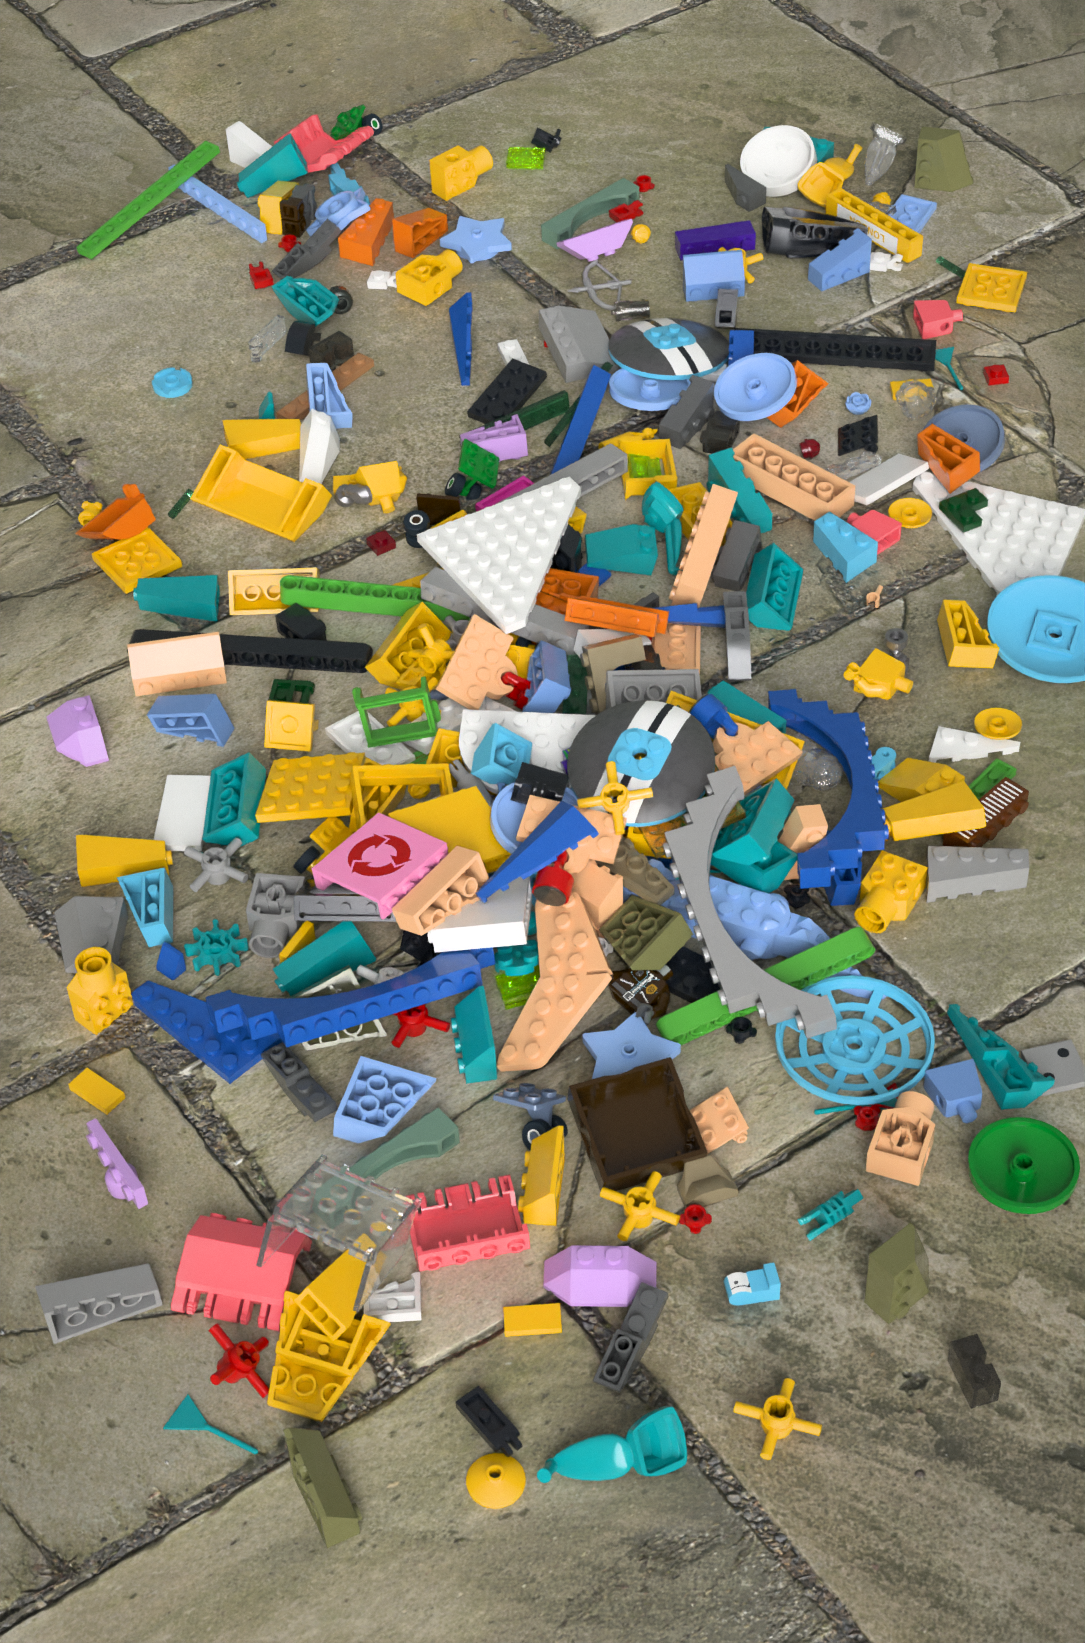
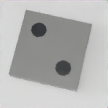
M1071 1039L1021 1050L1022 1060L1027 1064L1033 1062L1038 1066L1037 1071L1046 1078L1051 1076L1055 1080L1054 1085L1041 1096L1085 1087V1066Z

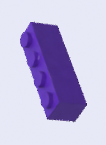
M750 220L675 231V249L680 261L683 260V255L718 252L721 247H724L727 251L733 248H740L745 251L755 249L756 233Z

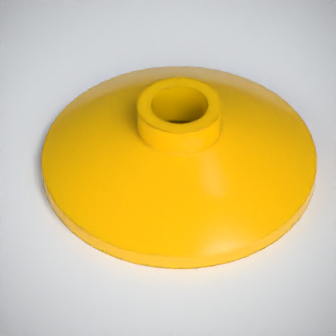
M903 498L890 505L888 516L901 522V527L918 528L926 525L931 520L932 509L922 500Z
M989 708L976 715L974 726L978 733L987 738L1004 740L1016 736L1021 731L1022 720L1011 710Z
M491 1453L480 1457L470 1466L466 1476V1486L471 1498L479 1505L492 1509L504 1508L513 1504L522 1495L526 1484L525 1472L521 1464L511 1456L506 1457L502 1453ZM495 1473L501 1474V1475H500L499 1477H497V1478H492V1477L490 1476V1475L495 1474Z

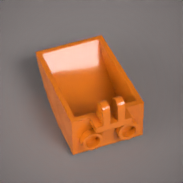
M124 484L122 489L126 497L114 500L75 534L88 539H128L140 534L156 519L151 507L144 498L145 495L140 493L137 485Z

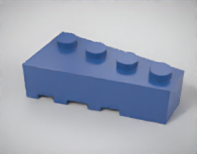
M730 330L728 366L743 357L754 354V331Z

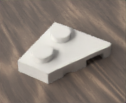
M420 1272L411 1274L412 1279L398 1285L394 1281L382 1289H376L365 1294L364 1314L388 1322L421 1320Z

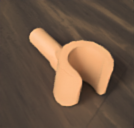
M879 585L875 592L867 594V606L870 602L874 601L875 608L879 607V595L883 590V586Z

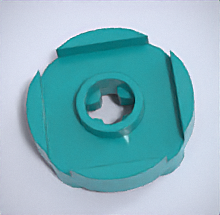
M527 940V944L497 947L498 952L494 954L495 971L500 973V970H503L507 976H521L534 972V966L539 964L536 940Z

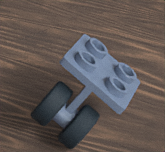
M521 1083L519 1087L504 1088L503 1092L493 1094L494 1101L527 1109L533 1120L528 1122L522 1130V1140L527 1149L531 1150L533 1139L557 1126H564V1138L567 1136L568 1129L564 1120L557 1115H552L553 1105L566 1102V1096L557 1094L556 1090L549 1088L537 1089L534 1084Z

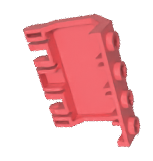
M314 114L275 140L274 144L291 133L307 162L309 173L325 170L330 165L335 164L344 155L349 154L361 145L363 141L372 137L374 130L370 126L360 127L346 138L335 140L323 131L318 115Z
M510 1174L498 1177L502 1197H499L495 1177L488 1179V1187L491 1192L488 1195L481 1196L478 1182H471L475 1202H472L468 1183L445 1187L444 1192L448 1208H445L441 1189H436L434 1193L437 1205L427 1207L424 1193H417L421 1211L419 1214L414 1194L402 1196L408 1230L419 1271H433L444 1266L462 1265L468 1261L483 1258L490 1259L497 1255L519 1253L530 1249L527 1223H521Z
M210 1213V1217L200 1215L187 1234L176 1276V1287L172 1298L171 1310L194 1315L198 1307L200 1295L206 1294L204 1317H213L217 1320L233 1323L240 1322L243 1325H248L251 1320L254 1304L261 1305L258 1327L265 1328L267 1326L269 1330L280 1332V1318L284 1308L285 1290L289 1291L299 1253L302 1249L310 1252L312 1240L305 1235L304 1230L289 1228L288 1232L279 1230V1226L270 1223L256 1226L252 1225L253 1222L244 1218H237L235 1222L226 1220V1216L217 1213Z

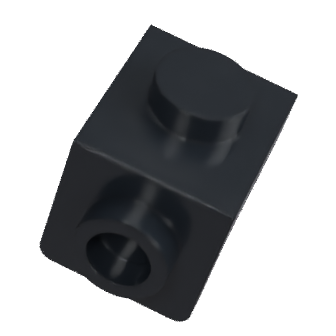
M537 127L531 143L551 153L553 147L557 148L562 139L559 137L561 130L557 129L553 136Z

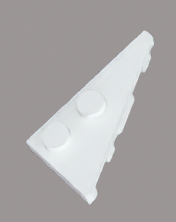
M938 726L929 762L936 763L939 759L951 758L952 762L962 759L988 757V753L1001 751L1002 755L1012 754L1013 752H1019L1021 742L1007 739L995 740L977 733Z

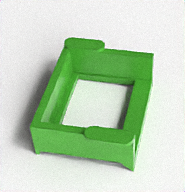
M426 676L421 677V688L365 698L361 688H353L352 694L360 714L368 748L436 736L437 722L441 720L437 701L431 699ZM422 699L427 720L372 730L366 709Z

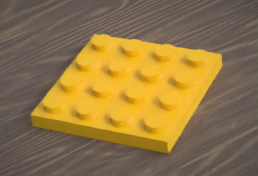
M365 752L273 760L255 814L257 823L351 815L353 809L350 784L352 766H363L365 764Z

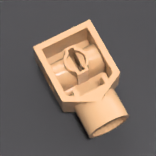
M906 1091L898 1096L893 1109L882 1110L867 1152L866 1172L917 1186L920 1185L933 1145L935 1123L931 1121L934 1104L927 1096L914 1091Z

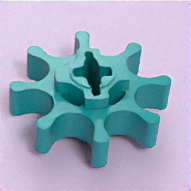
M214 919L211 931L201 932L198 928H193L194 940L198 942L185 944L184 949L187 957L198 956L192 960L195 971H199L202 966L209 964L213 965L215 975L219 976L222 964L229 962L233 963L235 967H240V957L235 953L238 951H248L249 946L247 938L235 939L240 936L238 924H233L229 930H220L218 920Z

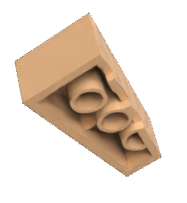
M456 846L392 908L399 928L422 936L443 923L445 917L461 912V908L468 903L474 904L479 898L475 893L489 879L479 852Z

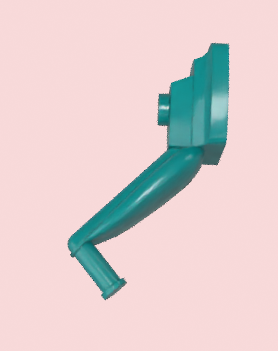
M656 481L649 486L644 494L642 515L645 516L644 522L650 527H655V530L665 533L668 572L674 576L680 570L676 564L682 545V524L680 518L683 513V507L667 488Z
M663 1406L638 1419L629 1428L624 1437L613 1433L600 1434L575 1442L558 1452L554 1458L547 1459L544 1467L540 1468L537 1472V1478L540 1482L547 1483L551 1480L553 1473L557 1472L562 1476L578 1480H612L624 1476L632 1467L642 1476H660L673 1472L687 1463L685 1433L679 1416L673 1407Z

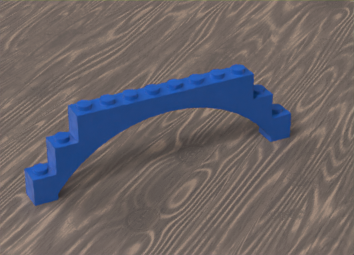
M796 689L768 691V709L786 720V727L809 737L829 752L843 769L852 790L847 810L833 830L806 852L797 853V873L800 889L831 886V876H835V870L858 868V858L862 857V851L884 850L885 840L889 839L888 825L885 824V811L881 809V794H877L879 791L878 780L875 779V767L872 764L871 750H868L869 744L868 736L865 735V723L860 721L858 712L833 714V709L829 710L827 701L802 702V698L797 697Z
M495 947L442 952L423 965L398 977L369 987L333 995L289 999L263 998L232 993L231 990H227L206 997L210 1020L218 1033L244 1026L252 1040L278 1033L287 1048L483 986L480 969L495 965L493 950Z

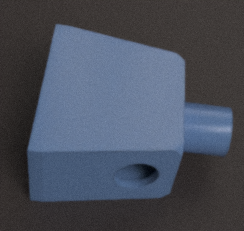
M973 1059L925 1070L923 1087L943 1116L960 1115L963 1123H971L976 1120V1110L981 1108L982 1089Z

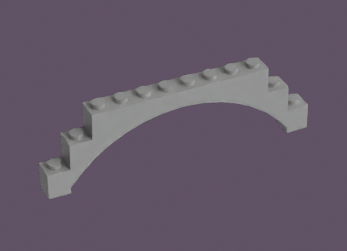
M736 766L707 774L708 785H704L707 797L686 803L687 813L683 814L686 826L665 832L666 843H663L662 847L666 858L671 857L673 863L670 864L674 879L679 878L681 884L677 886L681 898L687 899L688 905H685L689 920H695L696 926H693L696 939L697 941L702 940L704 947H701L705 962L710 961L712 968L709 969L712 982L713 984H719L720 990L717 991L721 1005L727 1006L729 1014L756 1006L759 1017H765L768 1026L794 1018L798 1030H804L806 1038L836 1030V1015L827 995L820 997L801 991L768 974L740 950L723 927L714 908L710 893V863L720 829L739 800L745 799L743 784Z

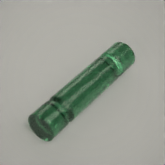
M942 256L937 258L936 263L962 279L964 278L965 270Z
M187 489L168 512L170 518L175 519L189 502L194 493L191 489Z

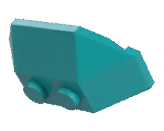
M286 276L272 286V290L293 317L301 322L315 324V328L333 315L339 302V298L313 279Z

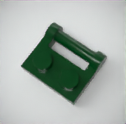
M274 679L268 700L294 702L297 691L302 692L299 703H309L310 696L315 690V684L304 680Z

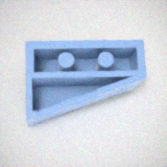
M306 364L309 412L311 409L331 416L336 429L352 428L353 414L348 408L328 364Z

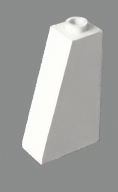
M240 121L226 128L230 161L244 168L272 147Z

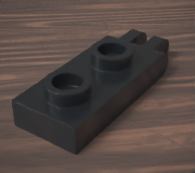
M477 1386L455 1402L458 1411L494 1452L501 1450L506 1457H509L513 1454L511 1447L508 1445L509 1443L517 1451L523 1447L521 1441L517 1438L520 1436L518 1429L480 1386Z

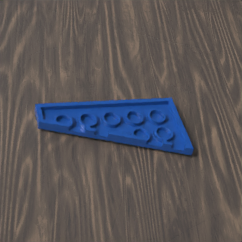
M146 981L131 992L133 1004L229 1084L262 1060L261 1053L283 1042L278 1033L252 1040L244 1026L218 1033L210 1020L207 1002L151 981Z

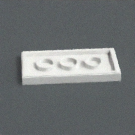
M898 453L850 481L851 484L855 485L854 501L869 505L928 470V462Z
M359 711L325 728L326 735L346 754L349 752H365L367 758L381 765H407L416 760L415 755L401 742L368 748ZM367 711L372 730L385 728Z
M167 775L154 840L165 841L167 851H185L188 846L202 851L204 842L202 837L211 776Z

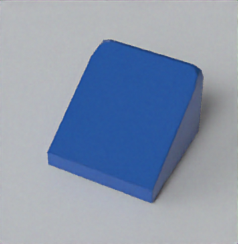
M587 563L578 570V573L598 576L599 586L612 576L606 569L587 567Z
M164 942L156 969L169 979L175 980L186 971L183 953L169 943Z

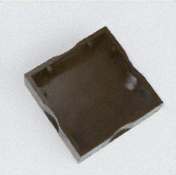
M671 1057L634 1067L622 1074L602 1076L569 1086L567 1100L600 1192L603 1187L618 1191L646 1183L653 1171L660 1173L662 1178L680 1173L684 1170V1163L707 1157L708 1152L695 1118L686 1105L684 1090Z

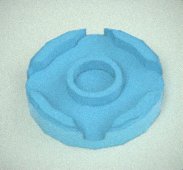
M173 367L157 372L154 375V380H152L154 392L165 398L182 396L189 392L193 384L190 372L182 368L175 370Z

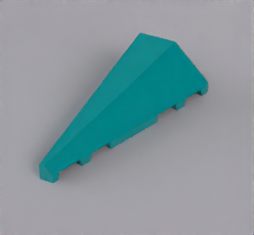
M958 1004L949 1005L947 1014L1001 1110L1025 1108L1054 1085L1055 1080L1053 1077L1048 1076L1046 1078L1037 1071L1038 1066L1033 1062L1027 1064L1018 1057L1019 1051L993 1031H985L979 1027L978 1020L975 1017L968 1018L961 1013Z

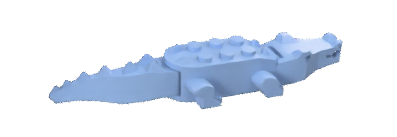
M649 860L648 863L653 868L656 867L674 886V895L660 906L681 913L693 933L692 937L696 938L693 926H696L695 920H689L685 905H688L687 899H682L677 885L681 884L680 880L674 879L672 872L665 868L661 861ZM710 874L709 887L716 913L734 943L751 961L759 958L771 959L779 955L790 958L830 939L810 918L790 912L789 902L782 895L777 893L768 894ZM623 886V904L631 895L639 897ZM849 967L827 978L862 975L857 969ZM840 989L851 995L870 999L873 991L865 989Z

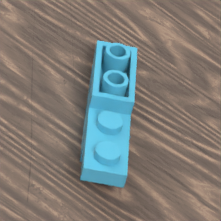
M338 162L330 165L331 174L328 176L330 191L333 196L343 191L354 192L362 187L358 185L355 179L350 180L346 178L343 168H340ZM365 196L363 201L370 205L368 196Z

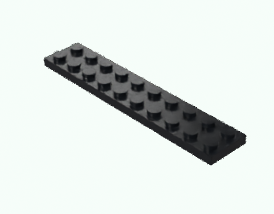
M734 328V330L754 331V354H777L786 358L789 362L798 360L802 364L934 371L937 340Z

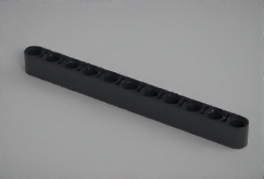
M137 629L132 633L129 644L205 633ZM219 634L224 665L365 673L368 671L365 666L373 654L372 647L366 643Z

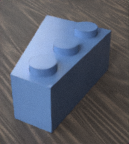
M859 228L854 230V235L847 240L842 239L839 241V246L832 251L828 249L809 263L808 280L820 291L827 290L870 272L872 239Z
M540 641L529 659L527 680L531 681L530 690H525V697L529 699L522 712L555 713L563 699L566 700L571 692L570 675L568 674V661L565 650L545 641Z
M216 694L158 696L147 713L156 732L184 738L185 735L197 737L196 740L199 742H204L205 739L215 741L217 746L221 747L225 746L235 729Z

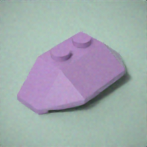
M632 219L622 220L557 242V246L580 260L587 259L588 262L599 259L598 255L604 253L607 256L616 253L615 249L622 247L633 221Z
M90 695L66 701L47 716L49 728L58 752L79 761L85 767L109 761Z
M571 1245L544 1261L543 1286L570 1306L628 1307L632 1304L641 1282L656 1288L657 1262L629 1246Z

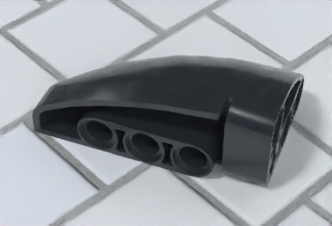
M764 207L762 212V239L765 252L767 254L785 255L787 258L817 257L828 249L832 251L839 246L838 242L842 239L847 240L854 235L853 231L857 228L866 235L868 232V228L863 224L815 211L791 207Z

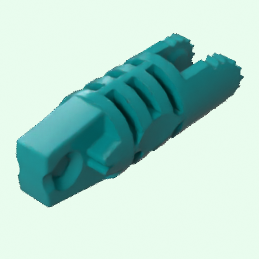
M859 1189L852 1190L844 1195L843 1191H839L822 1204L798 1218L797 1221L800 1225L809 1223L813 1218L816 1219L819 1226L811 1229L806 1234L807 1238L811 1241L854 1212L852 1206L864 1197Z

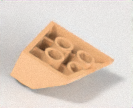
M589 859L582 871L578 874L576 872L571 873L574 878L571 892H576L580 895L597 936L605 938L599 929L623 905V877L618 873L614 876L611 875L608 867H598L595 860Z

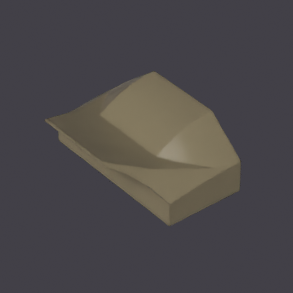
M710 1155L684 1163L683 1175L677 1185V1191L685 1209L693 1204L703 1207L738 1196V1188L729 1170L723 1168L713 1156Z

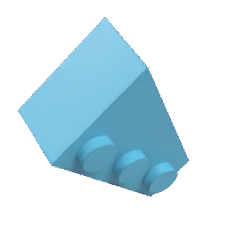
M830 511L814 521L813 542L826 558H830L833 562V567L842 573L846 583L877 562L878 542Z
M165 868L117 877L148 947L162 945L164 942L173 943V884Z

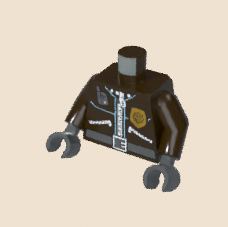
M664 965L661 970H655L654 972L652 970H632L631 968L612 971L613 974L610 975L612 980L608 985L612 998L631 1015L636 1012L635 1017H641L647 1026L652 1019L666 1014L670 1002V991L666 981L673 976V972L667 965Z

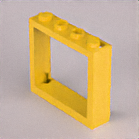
M448 763L352 766L350 784L357 830L366 823L360 786L439 784L441 795L453 793Z

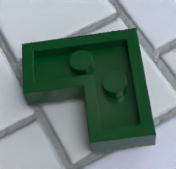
M977 488L939 502V509L963 533L982 526V518L975 511L987 507L988 499Z

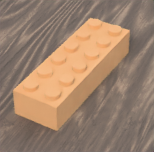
M754 433L733 449L735 452L734 460L741 462L744 467L742 470L744 476L751 478L756 490L815 521L829 511L840 518L854 506L855 485Z
M715 484L712 485L710 492H705L702 501L704 505H701L696 518L698 521H695L690 535L692 537L689 538L679 567L680 570H678L669 599L673 600L671 606L697 603V608H699L738 492Z

